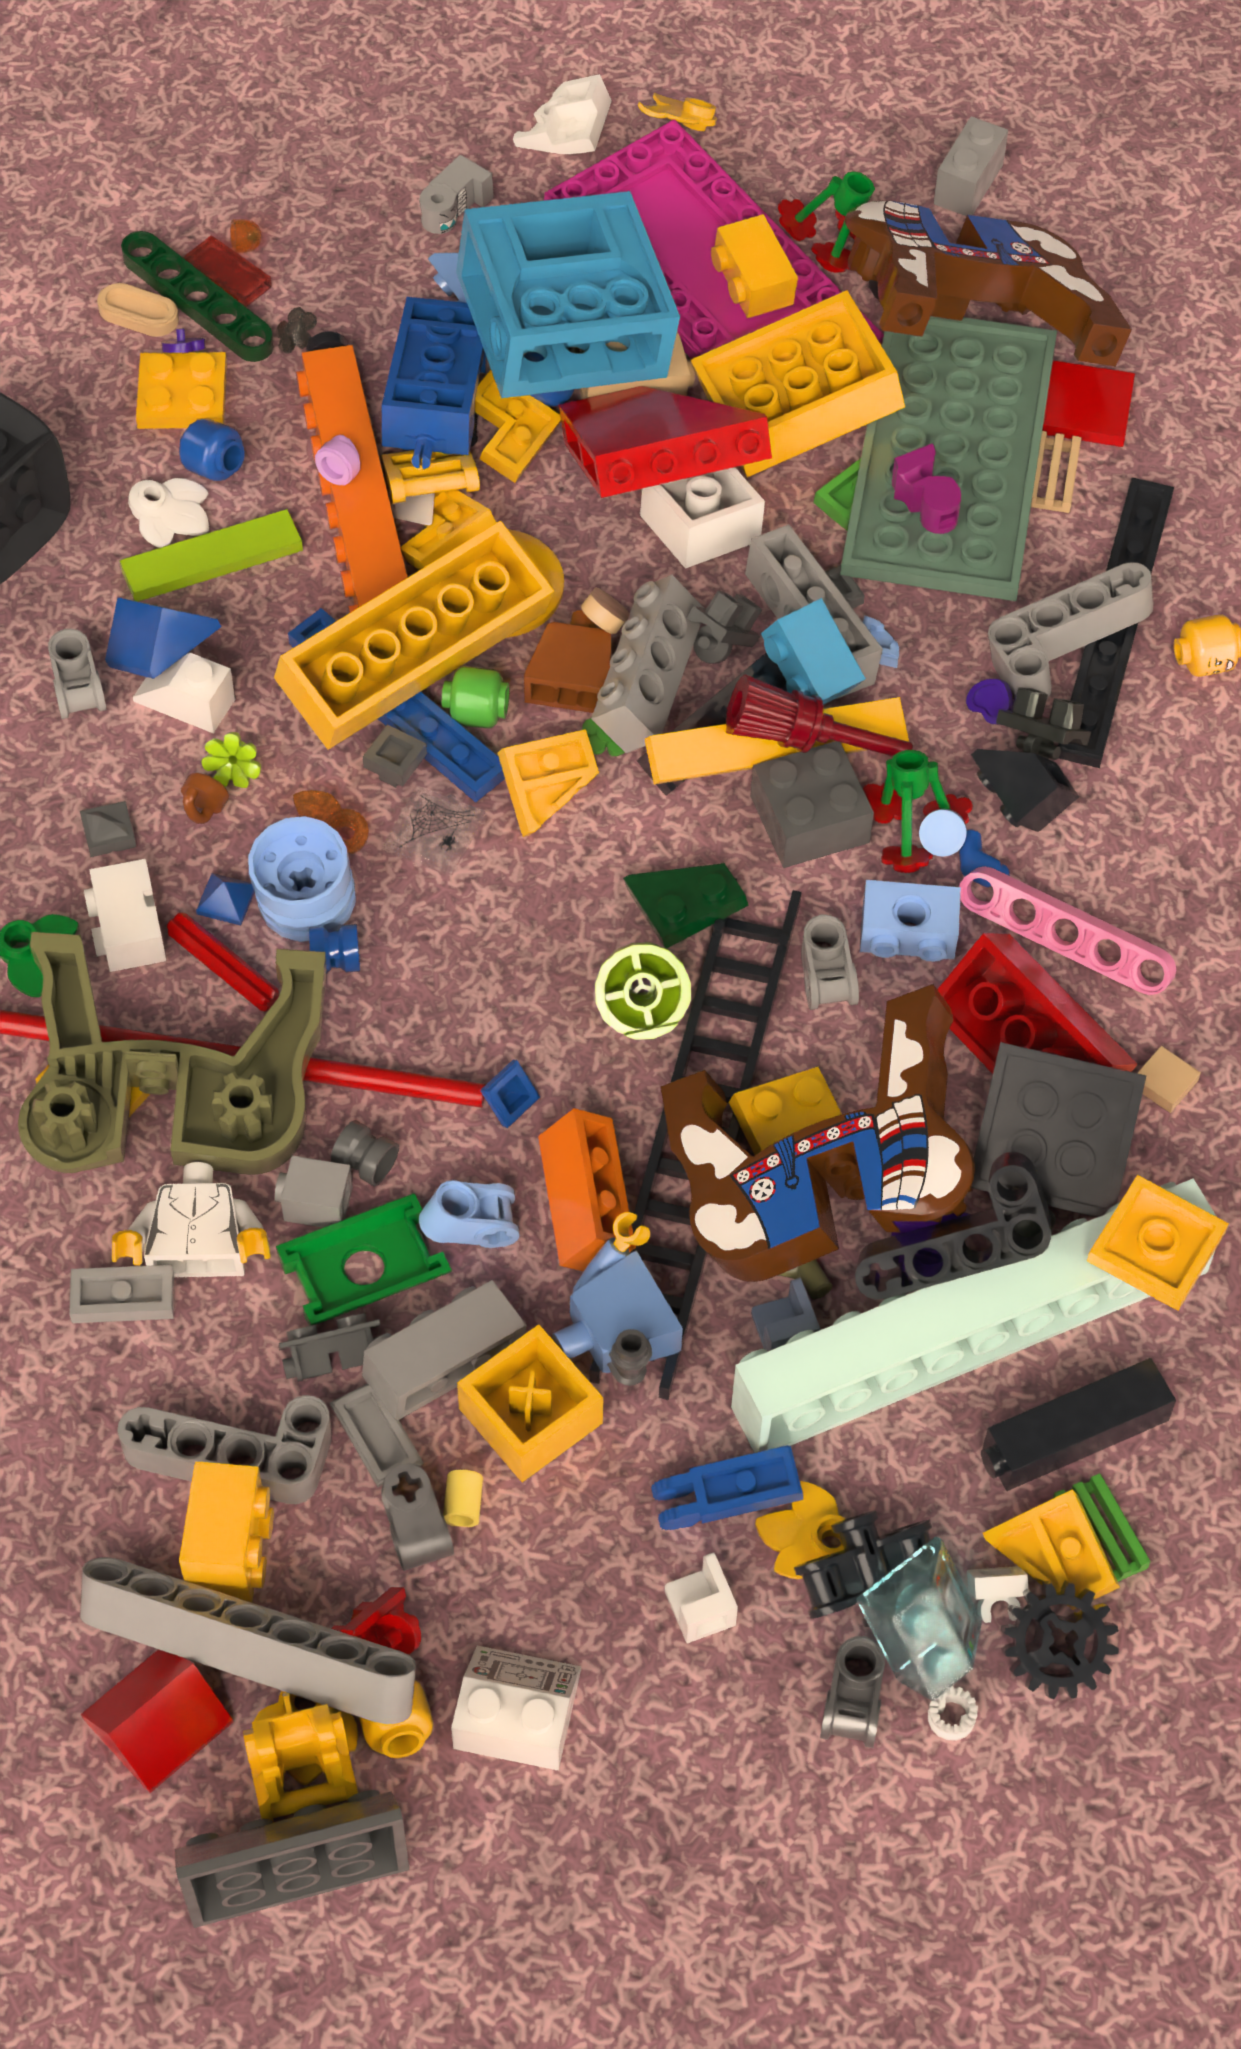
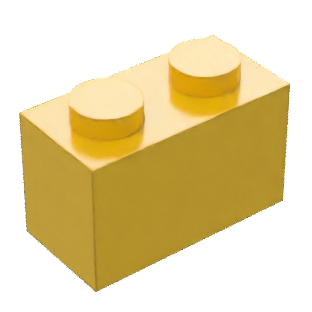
M764 214L718 227L715 246L711 248L712 262L718 272H723L728 282V290L732 301L735 304H740L746 317L751 318L793 305L798 276Z

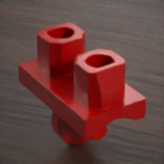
M390 1587L374 1602H362L353 1609V1615L348 1624L334 1625L331 1628L408 1655L416 1650L421 1642L418 1618L404 1612L403 1603L406 1598L404 1587Z

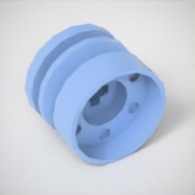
M306 816L285 818L268 826L255 839L248 855L249 876L255 891L259 911L267 926L281 937L299 942L309 941V927L323 926L329 932L339 930L349 920L356 903L355 883L350 868L347 847L339 833L324 821Z

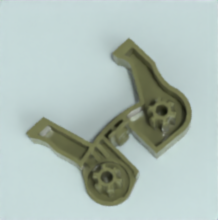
M31 932V951L35 963L43 974L41 1001L50 1043L47 1058L49 1068L24 1101L18 1119L21 1141L34 1160L48 1169L62 1173H77L124 1162L132 1087H139L141 1092L153 1095L167 1094L169 1089L176 1090L170 1149L173 1165L185 1166L192 1162H203L211 1165L213 1170L257 1175L275 1170L291 1158L301 1143L306 1126V1105L303 1088L305 1072L311 1055L321 1039L326 981V952L276 950L277 980L282 986L281 993L236 1055L230 1056L209 1048L170 1041L123 1040L102 1042L81 935Z

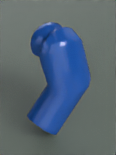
M967 830L966 840L959 849L962 874L966 876L976 868L986 866L1010 876L1006 865L1001 864L998 859L982 851L981 834L975 830ZM976 878L973 880L984 887H992L990 882L985 879Z

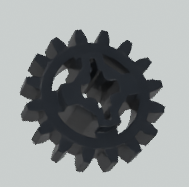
M1044 1581L1042 1582L1043 1595L1037 1597L1026 1589L1023 1591V1595L1027 1605L1023 1609L1015 1605L1009 1606L1008 1610L1017 1619L1014 1625H1002L1001 1631L1013 1637V1643L1003 1646L1001 1650L1007 1657H1017L1018 1660L1009 1669L1014 1676L1017 1677L1027 1672L1029 1673L1025 1683L1029 1690L1034 1692L1041 1683H1044L1045 1695L1048 1698L1055 1699L1059 1687H1064L1067 1695L1074 1699L1077 1698V1684L1084 1683L1091 1690H1095L1097 1685L1092 1675L1097 1670L1108 1675L1111 1673V1668L1103 1662L1105 1654L1115 1655L1119 1652L1118 1647L1107 1642V1636L1119 1631L1118 1626L1114 1623L1102 1621L1110 1611V1608L1105 1603L1096 1604L1092 1607L1091 1603L1095 1593L1088 1588H1085L1078 1596H1075V1586L1070 1581H1064L1060 1592H1056L1052 1583ZM1066 1604L1077 1607L1080 1611L1077 1613L1074 1611L1066 1617L1056 1615L1049 1606ZM1033 1619L1036 1624L1034 1640L1025 1645L1026 1632ZM1047 1622L1065 1633L1070 1632L1065 1637V1641L1068 1644L1067 1649L1072 1657L1055 1646H1051L1054 1643V1637L1051 1634L1053 1631ZM1094 1633L1093 1648L1088 1659H1086L1084 1656L1086 1639ZM1051 1663L1065 1665L1070 1673L1055 1675L1039 1669L1042 1666L1046 1668Z

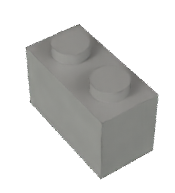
M972 116L969 118L938 168L934 196L935 205L965 216H973L1004 164L1008 129Z

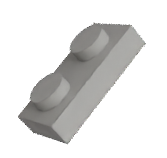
M151 1265L71 1269L69 1313L71 1322L91 1323L174 1319L173 1266Z

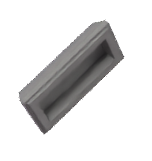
M366 1384L330 1402V1406L377 1488L383 1485L386 1475L390 1470L399 1464L423 1465L421 1457L400 1421L393 1418L370 1385Z

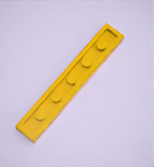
M900 697L824 709V713L832 715L835 722L909 742ZM726 724L652 735L645 738L654 785L752 769L755 764L799 751L793 747H780L777 741L727 734ZM828 739L826 743L816 741V743L811 748L835 741ZM841 743L846 754L867 751L863 748Z

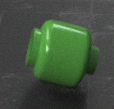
M460 667L455 672L453 681H444L442 708H449L450 716L461 726L492 728L497 724L499 718L505 719L507 716L510 696L509 682H503L501 674L495 669Z

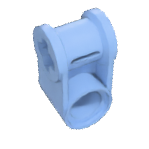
M457 1180L446 1181L438 1187L419 1214V1224L423 1233L431 1240L439 1243L480 1245L485 1248H496L514 1244L520 1237L519 1228L513 1223L511 1204L515 1201V1191L506 1184H479Z

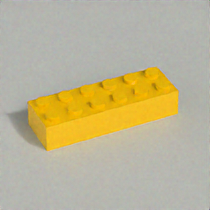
M500 520L281 655L274 679L327 750L543 615L555 591Z

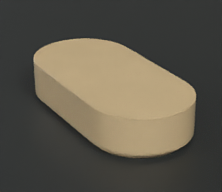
M111 284L102 289L97 298L99 313L104 320L149 336L167 335L177 327L179 322L177 306L171 299L128 284Z
M597 587L593 589L581 604L584 614L610 634H616L627 621L630 614L617 600Z

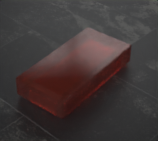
M212 235L183 257L245 307L249 306L272 287L271 276Z

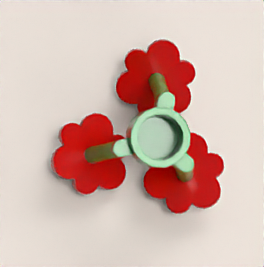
M848 172L844 175L843 179L834 176L829 185L805 207L799 199H794L793 201L783 199L779 202L778 210L782 215L779 218V222L796 241L801 242L806 237L813 238L816 235L814 225L817 223L814 211L829 197L834 195L835 216L839 220L837 228L840 230L835 244L832 242H826L825 244L814 243L811 250L816 255V260L824 269L833 273L845 272L847 269L849 270L848 257L851 251L845 249L844 245L849 235L852 239H856V236L846 226V214L852 208L868 203L875 187L872 181L860 172Z
M904 750L886 761L887 776L885 783L881 786L873 783L867 784L863 787V791L874 812L873 819L876 822L886 824L890 823L893 818L902 820L901 847H885L882 850L881 862L886 865H893V869L897 872L913 873L919 871L920 867L928 866L929 860L933 859V854L929 853L925 848H918L916 845H912V799L923 796L930 783L936 800L924 806V816L926 817L937 809H950L958 813L963 818L965 824L969 822L968 813L973 809V804L966 797L957 799L954 794L945 795L938 777L937 762H929L926 754L921 751Z

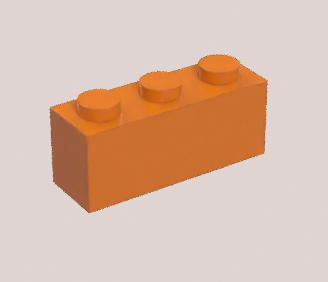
M573 1108L541 1133L538 1139L559 1265L584 1271L609 1238L616 1239L613 1232L614 1221L621 1213L629 1212L613 1119ZM632 1224L629 1227L630 1236L633 1235ZM630 1245L628 1247L629 1252L634 1250L636 1246Z

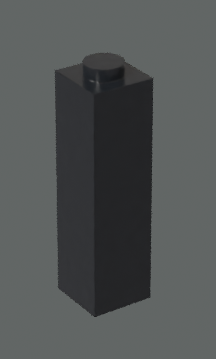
M1149 1358L989 1427L983 1449L981 1450V1459L988 1474L993 1479L999 1477L1006 1491H1009L1169 1421L1176 1399L1152 1358Z

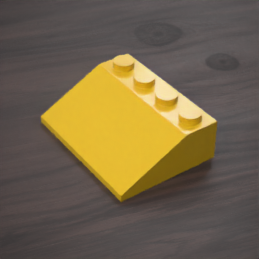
M848 290L690 360L708 401L763 413L767 416L772 459L741 465L747 478L905 408L897 370Z

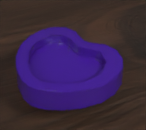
M185 328L176 329L177 339L161 342L162 352L189 353L206 348L204 338H185Z
M986 679L975 684L969 690L966 704L972 712L981 713L988 723L1001 725L996 723L999 710L1012 709V692L1006 681Z

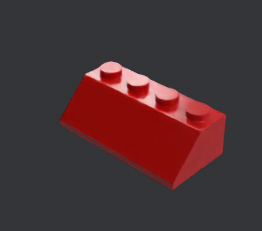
M983 933L937 989L952 1011L953 1022L949 1029L992 1074L1000 1042L1132 1072L1138 1065L1010 934Z

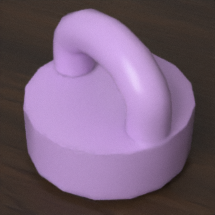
M344 435L333 437L315 455V464L318 471L327 481L333 484L346 485L360 471L358 451L352 441Z

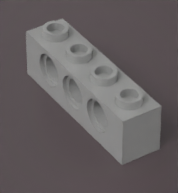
M786 525L751 538L745 575L775 616L779 619L822 598L866 679L838 698L875 684L883 650L792 527Z
M673 575L655 582H646L636 591L628 620L622 627L621 639L615 654L610 660V669L604 685L598 692V701L591 717L625 753L646 746L645 738L663 733L701 623L692 622L686 617L693 606H703Z

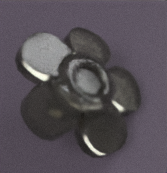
M301 307L291 310L288 314V322L285 320L281 321L276 329V336L280 338L279 349L286 354L291 353L295 346L304 349L312 338L311 334L307 331L312 330L317 324L316 316L312 312H305Z

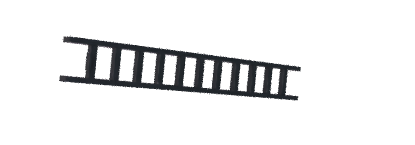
M792 891L782 930L730 919L729 916L715 921L671 1082L686 1077L691 1053L694 1051L746 1063L740 1088L718 1084L725 1092L727 1103H729L734 1093L752 1088L799 912L802 892ZM724 934L777 944L778 947L772 968L718 957ZM714 972L767 983L762 1006L757 1007L707 996ZM703 1011L757 1023L751 1047L698 1036L697 1031ZM664 1108L634 1211L637 1219L632 1223L633 1234L639 1226L644 1225L646 1215L691 1225L690 1208L651 1199L658 1174L688 1180L680 1161L663 1158L669 1136ZM733 1112L729 1128H722L737 1142L741 1127ZM647 1243L636 1246L630 1252L637 1251L641 1259L690 1271L683 1298L662 1293L673 1313L679 1314L678 1321L683 1330L681 1351L664 1357L667 1360L659 1386V1398L669 1400L708 1254L699 1243L695 1254ZM593 1358L589 1382L599 1384L602 1371H600Z

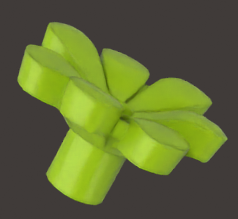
M227 733L224 737V742L213 738L206 743L205 750L209 754L202 759V767L206 771L216 770L217 773L213 778L224 787L232 780L234 786L247 788L250 778L256 779L259 777L261 764L252 760L256 757L257 748L252 743L241 741L239 733Z

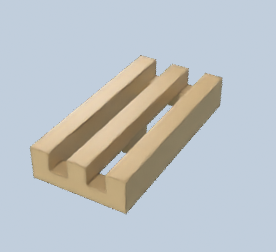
M1042 431L1031 507L1069 513L1081 437L1073 436L1071 442L1064 440V434L1056 433L1055 439L1046 438L1047 432ZM1044 449L1053 450L1046 497L1040 498L1037 497ZM1061 452H1069L1063 500H1054Z

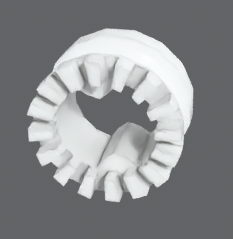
M949 1686L947 1689H940L938 1693L934 1694L928 1710V1722L931 1730L937 1736L946 1740L965 1738L972 1731L976 1722L978 1706L975 1704V1698H972L968 1691H963L961 1687L954 1688V1686ZM946 1703H957L965 1709L966 1714L961 1716L959 1726L957 1724H954V1726H951L949 1723L945 1724V1721L940 1719L939 1714L944 1712Z

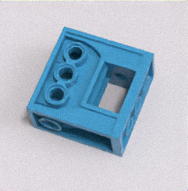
M630 191L464 210L456 273L501 398L667 378L680 315ZM609 342H619L625 345L627 350L622 352L613 351L606 344ZM578 347L584 350L585 352L581 354H575L570 352L566 348ZM537 352L545 359L533 362L526 359L523 354Z

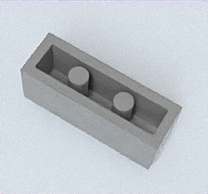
M493 1280L478 1288L471 1286L458 1293L448 1305L435 1312L434 1310L424 1311L414 1318L410 1325L394 1335L389 1333L383 1334L372 1341L364 1351L362 1377L371 1386L393 1418L398 1421L455 1389L457 1382L523 1336L527 1325Z

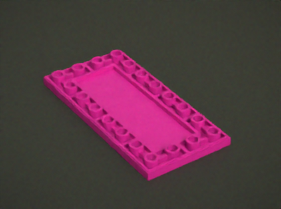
M675 119L544 193L545 201L631 192L679 312L680 320L677 332L680 336L684 352L691 359L842 292ZM764 214L798 276L793 305L747 318L740 304H735L732 301L728 290V282L723 272H718L715 269L711 258V248L715 246L718 227ZM862 313L882 345L884 334Z

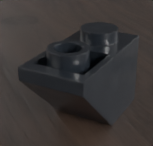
M977 749L971 754L980 768L977 772L978 778L988 790L998 795L1003 803L1000 806L1002 814L1015 827L1021 825L1039 832L1079 798V795L1057 763L1036 753Z

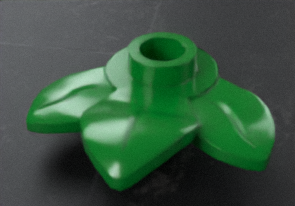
M51 914L40 918L32 924L24 920H15L6 924L0 931V958L8 964L7 975L11 984L25 995L41 997L43 974L35 963L31 951V932L75 935L79 923L63 915ZM17 943H28L25 947L13 948Z

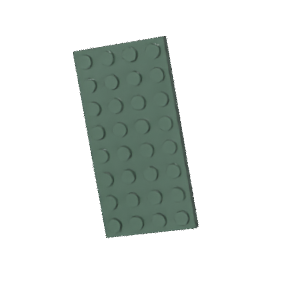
M930 316L922 337L888 331L884 332L882 348L897 370L905 408L867 424L840 575L1010 601L1017 600L1057 330L965 317L962 321ZM932 443L936 451L933 476L952 477L961 490L958 524L955 529L944 534L927 531L920 522L921 512L911 513L903 501L895 500V490L891 485L894 458Z

